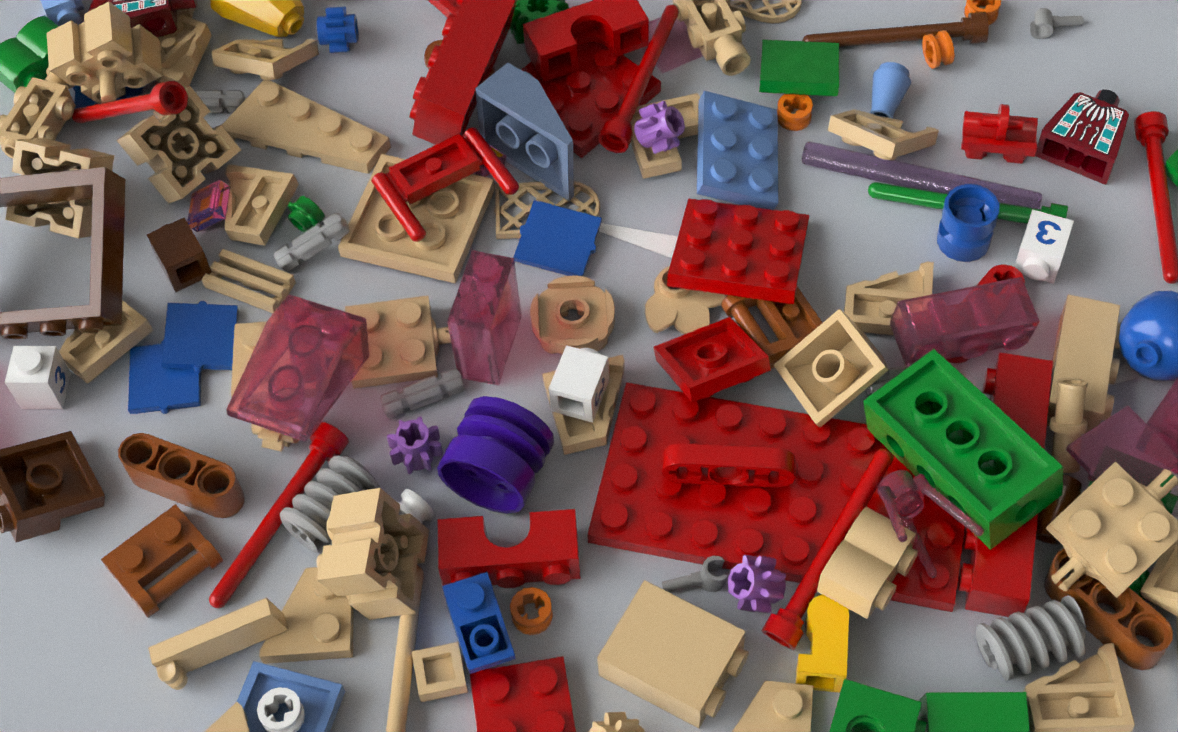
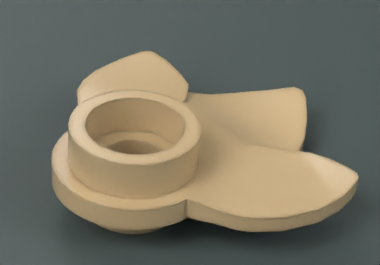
M670 266L664 268L654 281L655 294L645 304V316L649 328L653 332L658 333L674 325L677 331L687 334L710 325L708 308L720 306L726 296L724 294L682 288L670 289L667 286Z

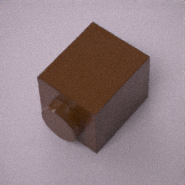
M185 218L166 224L146 234L155 256L175 293L201 281L205 273L211 274L212 271L205 253Z

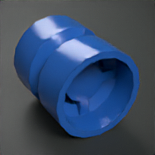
M964 184L949 191L944 201L942 218L937 232V244L947 257L956 261L971 262L980 259L987 253L999 215V202L989 189L980 185Z

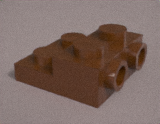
M72 431L0 449V532L10 531L16 543L60 530V523L63 518L104 507L105 494Z

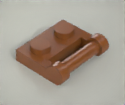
M798 286L794 305L727 295L721 302V307L726 315L734 318L739 327L769 356L771 369L775 368L773 365L823 323ZM757 306L779 341L770 343L748 308Z
M175 504L104 556L101 561L144 615L149 618L160 610L157 605L209 567L213 570L223 562V559L214 546L204 538ZM193 550L196 551V554L194 556H192L190 559H188L186 562H184L182 565H180L178 568H176L174 571H172L170 574H168L166 577H164L150 589L145 591V586H147L149 583H151L153 580H155L157 577H159L161 574H163L165 571H167L169 568H171L173 565H175L177 562H179Z

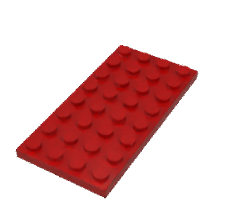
M626 382L587 534L588 543L703 565L708 557L719 556L724 559L722 569L728 570L743 563V555L766 556L776 559L774 569L786 574L785 581L800 583L875 453L880 449L887 448L867 429V424L831 418L819 427L810 415L714 397L691 402L684 392ZM678 443L782 448L795 455V480L788 486L778 488L677 483L666 479L662 475L663 450L669 445ZM893 455L890 467L866 507L917 533L912 548L918 551V555L907 575L903 576L898 573L891 582L897 585L891 601L953 612L965 524Z

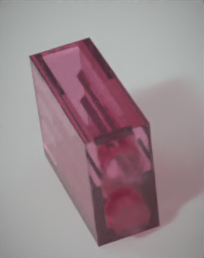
M474 250L471 252L447 320L456 369L459 370L463 379L497 386L500 384L522 317L514 258Z

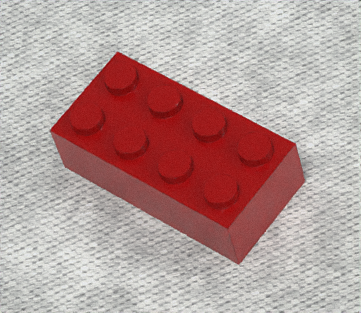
M518 0L456 1L458 7L455 15L450 13L442 31V36H444L440 46L435 45L427 65L430 69L426 78L420 77L413 94L415 101L409 118L415 120L413 136L436 145L457 134L464 135L477 105L475 88L490 76L510 30Z

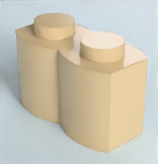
M865 507L851 526L845 539L840 543L820 575L817 592L866 619L870 617L876 607L883 611L890 602L897 585L891 582L898 573L906 576L918 555V551L912 548L917 533Z

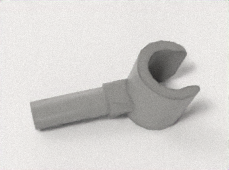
M1040 8L1034 15L1035 20L1030 23V33L1036 39H1044L1051 36L1053 27L1082 25L1083 17L1052 16V12L1049 9Z
M719 556L708 557L704 561L701 571L662 581L663 590L671 592L701 585L702 588L709 592L719 591L725 585L728 575L713 576L709 572L722 568L724 559Z

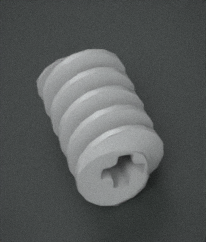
M333 456L329 461V469H321L317 473V482L310 481L306 484L304 488L306 495L297 494L292 500L293 508L285 507L280 512V519L284 527L301 544L315 553L318 552L314 544L316 539L326 544L332 541L326 528L333 496L362 491L364 487L367 489L380 488L370 472L361 463L349 456Z
M1069 595L1063 597L1061 602L1052 600L1045 603L1043 608L1034 606L1027 609L1026 614L1018 611L1011 614L1008 620L1000 617L992 620L990 626L982 623L976 627V641L985 662L992 669H998L1006 681L1013 679L1012 664L1014 663L1025 675L1031 673L1030 658L1032 657L1037 665L1043 669L1049 667L1048 652L1050 651L1059 663L1067 661L1066 646L1070 648L1076 657L1085 654L1086 625L1084 617L1075 599Z

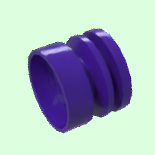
M483 396L475 398L469 404L464 414L465 417L457 427L458 436L451 440L437 466L439 477L453 492L476 506L506 514L519 512L525 506L536 483L535 473H538L543 468L546 462L545 457L550 453L554 445V435L543 420L517 403L498 397Z

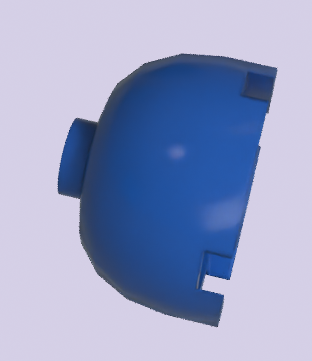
M1155 291L1142 297L1133 305L1121 322L1118 336L1121 354L1129 367L1143 377L1156 381H1175L1178 379L1177 292Z

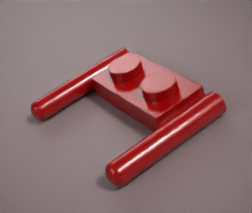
M475 127L467 129L463 136L457 134L389 167V172L386 174L384 172L375 174L371 180L376 190L414 242L422 241L426 236V231L406 202L411 205L479 171L480 166L483 164L507 195H513L519 189L518 182Z

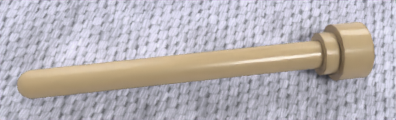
M417 566L416 575L422 580L417 612L415 614L401 615L399 620L386 732L406 731L413 670L412 651H415L424 576L423 570L419 566Z

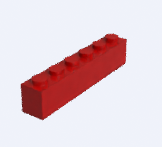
M999 352L995 368L986 369L982 393L989 394L990 400L1045 449L1053 361ZM1038 514L991 550L966 527L964 549L971 550L970 564H962L958 588L959 591L966 592V610L1009 617L1018 611L1025 612L1030 601Z

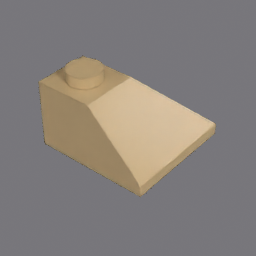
M838 309L773 365L819 427L824 425L889 370L884 357L870 339L841 309Z

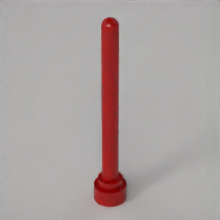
M675 5L665 7L616 117L606 121L601 129L598 141L608 151L624 153L631 143L634 135L631 121L678 17L679 10Z
M176 81L162 82L155 85L150 94L74 109L72 119L76 123H85L149 110H155L165 116L178 114L186 108L188 95L180 83Z
M1150 111L1139 115L1134 120L1135 137L1146 148L1163 278L1167 283L1175 284L1178 282V252L1162 147L1169 134L1165 114Z
M326 422L319 423L310 436L312 443L309 445V449L311 452L210 594L209 603L212 607L219 609L227 604L281 526L280 512L285 507L293 508V498L297 494L304 493L306 484L313 480L325 461L329 462L333 456H340L349 443V439L338 428Z
M880 449L875 453L786 608H780L777 614L771 613L761 631L778 644L791 650H795L804 634L801 628L805 622L801 618L817 593L820 575L834 551L845 539L859 514L868 505L893 461V455L890 450Z

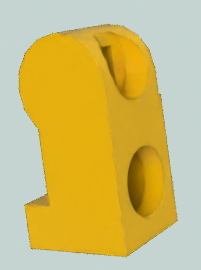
M823 594L815 597L809 603L807 609L805 634L811 641L810 655H798L795 684L813 685V690L840 693L843 681L847 677L848 608Z

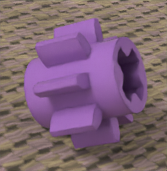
M666 101L657 104L653 103L639 109L642 119L636 121L634 130L637 140L643 147H652L653 153L657 154L680 145L677 136L683 134L685 124L678 109L672 106L667 107Z
M420 416L416 420L398 421L399 427L396 430V434L387 435L389 447L392 449L389 452L392 464L397 465L403 462L408 474H412L414 470L427 469L430 471L434 456L439 457L443 455L441 443L438 442L440 434L437 425L428 428Z
M743 555V563L736 565L730 571L728 592L739 599L737 606L739 610L771 613V604H775L784 598L786 574L774 569L776 566L775 558L760 555L759 557Z

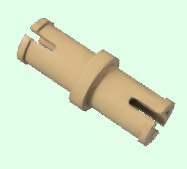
M1061 378L1057 380L1058 391L1055 417L1050 419V430L1054 431L1052 457L1063 466V473H1075L1080 470L1079 460L1082 434L1087 432L1088 422L1083 417L1088 382L1077 378Z

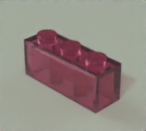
M1022 277L898 301L890 320V326L906 367H910L933 349L945 359L960 356L971 359L989 350L999 348L1015 350L1021 348L1029 342L1040 320Z

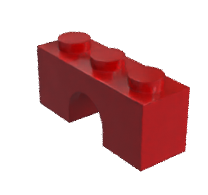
M592 0L523 24L525 51L542 82L578 71L577 47L583 43H601L610 50L614 58L641 49L649 44V18L638 0Z
M575 509L529 512V533L521 543L512 547H500L488 540L484 516L437 519L438 570L442 585L454 583L485 572L488 573L492 585H498L502 588H517L524 583L530 582L561 585L569 582L571 579H581Z

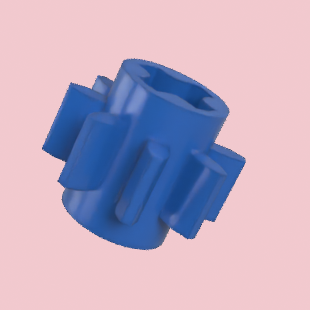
M346 6L325 8L326 16L317 17L319 44L329 45L330 53L350 51L349 43H358L359 41L356 14L346 15Z

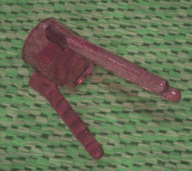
M898 470L887 475L878 485L877 493L885 504L898 540L900 542L907 540L904 527L917 533L913 547L918 551V557L931 578L937 576V571L911 519L923 510L924 494L975 535L981 536L984 533L983 528L973 521L971 517L933 488L924 474H919L913 478L910 472Z

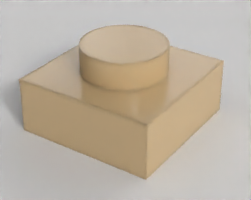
M459 642L412 651L418 694L421 702L468 693Z

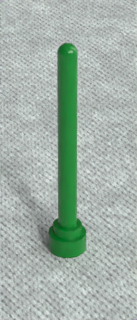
M874 182L868 187L869 196L875 199L943 210L944 201L948 195ZM999 203L998 219L1028 224L1032 209L1066 219L1068 205L1051 203L1050 207L1042 206L1041 209Z

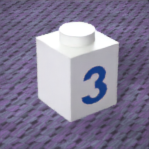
M1032 209L1014 267L1032 280H1042L1054 284L1074 221Z
M566 345L549 386L551 411L593 423L610 380L608 356L601 355L591 348L578 349Z
M13 346L5 384L21 409H63L71 372L56 346Z

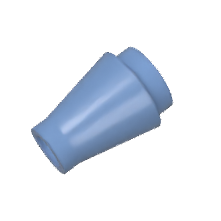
M885 62L873 73L872 107L870 113L881 117H894V113L911 85L910 73L905 66L895 62Z

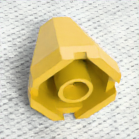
M210 0L211 9L221 17L276 37L294 35L304 23V5L301 0Z

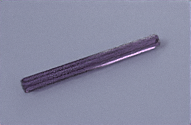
M807 142L802 153V163L804 165L897 186L948 194L949 191L957 186L975 184L989 189L996 196L999 203L1040 209L1042 194L1040 192L901 161L885 160L874 155L820 143Z

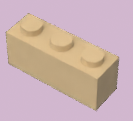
M1067 295L1059 318L1052 358L1053 368L1047 426H1050V419L1055 417L1058 391L1057 380L1061 378H1077L1088 382L1083 417L1088 422L1087 432L1084 434L1095 436L1101 420L1109 421L1114 404V395L1107 394L1108 384H1115L1120 359L1113 358L1114 348H1120L1118 337L1121 325L1118 322L1120 305Z

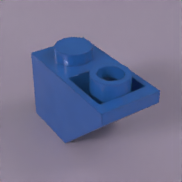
M485 572L442 586L448 611L469 674L515 660V653L488 573Z

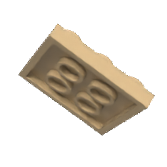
M381 154L348 224L350 231L342 237L338 245L340 257L456 283L495 191L494 179L471 174L411 205L406 202L426 231V236L422 241L414 242L371 182L375 174L379 172L386 174L389 172V167L406 159Z

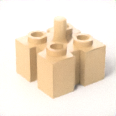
M107 2L85 13L84 22L79 25L71 20L47 32L49 71L70 85L80 86L81 93L96 103L115 101L126 94V86L141 88L163 77L159 39L140 24L131 28L130 17L111 2Z
M191 86L185 88L188 95V103L181 113L165 116L154 110L155 116L152 115L140 121L116 140L137 166L147 162L155 173L148 179L168 204L183 199L206 180L203 176L204 174L219 169L241 151L222 125L211 128L203 118L211 111Z
M46 138L16 140L12 172L22 176L106 167L112 171L115 155L86 148L70 150V144ZM92 198L7 207L5 220L32 227L50 225L49 231L75 238L91 236Z
M381 488L333 496L330 516L327 520V533L332 540V545L323 546V552L318 555L316 561L319 571L317 581L337 596L346 595L349 605L369 620L415 614L417 612L422 579L416 575L417 564L424 563L429 536V529L412 514L399 515L400 504Z

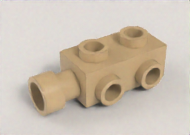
M673 0V5L679 10L678 21L685 22L691 45L694 49H700L706 61L716 58L722 72L728 76L737 75L749 66L751 58L742 44V33L746 31L745 21L739 10L731 11L729 7L730 0Z
M49 66L46 70V79L42 80L32 77L27 87H18L14 94L13 108L8 115H0L1 149L5 155L14 159L16 140L46 138L55 141L65 122L73 115L76 105L68 89L73 88L75 85L68 84L50 72Z

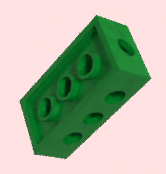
M935 349L863 400L867 429L990 550L1063 495V466Z

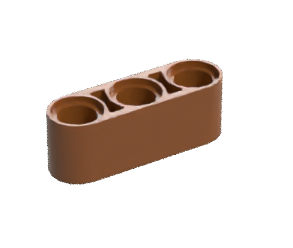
M146 433L132 434L120 444L118 457L133 484L139 488L222 519L232 517L243 507L245 502L244 492L232 467L226 463ZM149 458L147 461L138 464L140 461ZM182 473H187V474H186L185 476H183L182 478L176 479V477L179 476L180 474H182ZM227 487L221 493L213 494L219 488Z
M1065 549L1057 552L1044 581L1045 591L1051 600L1061 602L1065 596L1073 597L1083 614L1086 630L1103 645L1113 643L1117 657L1128 666L1137 670H1148L1156 666L1173 640V630L1166 618L1129 587L1116 598L1099 580L1085 573L1067 591H1063L1058 586L1066 578L1063 577L1055 584L1051 576L1065 565L1070 558ZM1098 603L1108 604L1116 613L1105 612L1099 607ZM1136 636L1147 637L1154 644V647L1145 646L1140 643Z

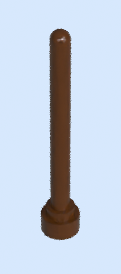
M986 12L969 13L968 17H962L961 22L808 34L804 36L802 41L839 43V47L919 41L923 40V37L927 34H933L936 37L938 31L946 30L951 38L961 37L963 41L969 40L970 44L987 43L989 27Z

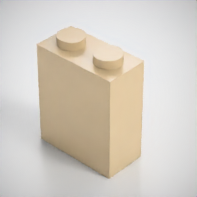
M644 580L597 657L599 676L700 729L707 715L714 718L720 710L727 693L722 688L729 675L737 677L747 660L749 652L744 650L746 631Z

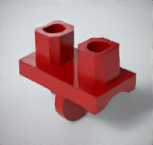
M1000 104L998 114L965 111L962 125L961 150H965V156L969 159L981 160L990 152L1003 154V158L1007 162L1022 164L1027 156L1035 157L1037 151L1038 118L1009 115L1010 106L1008 104Z

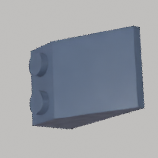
M508 62L475 88L479 132L490 147L503 154L500 158L570 201L574 197L573 140L539 81L530 73L522 71Z

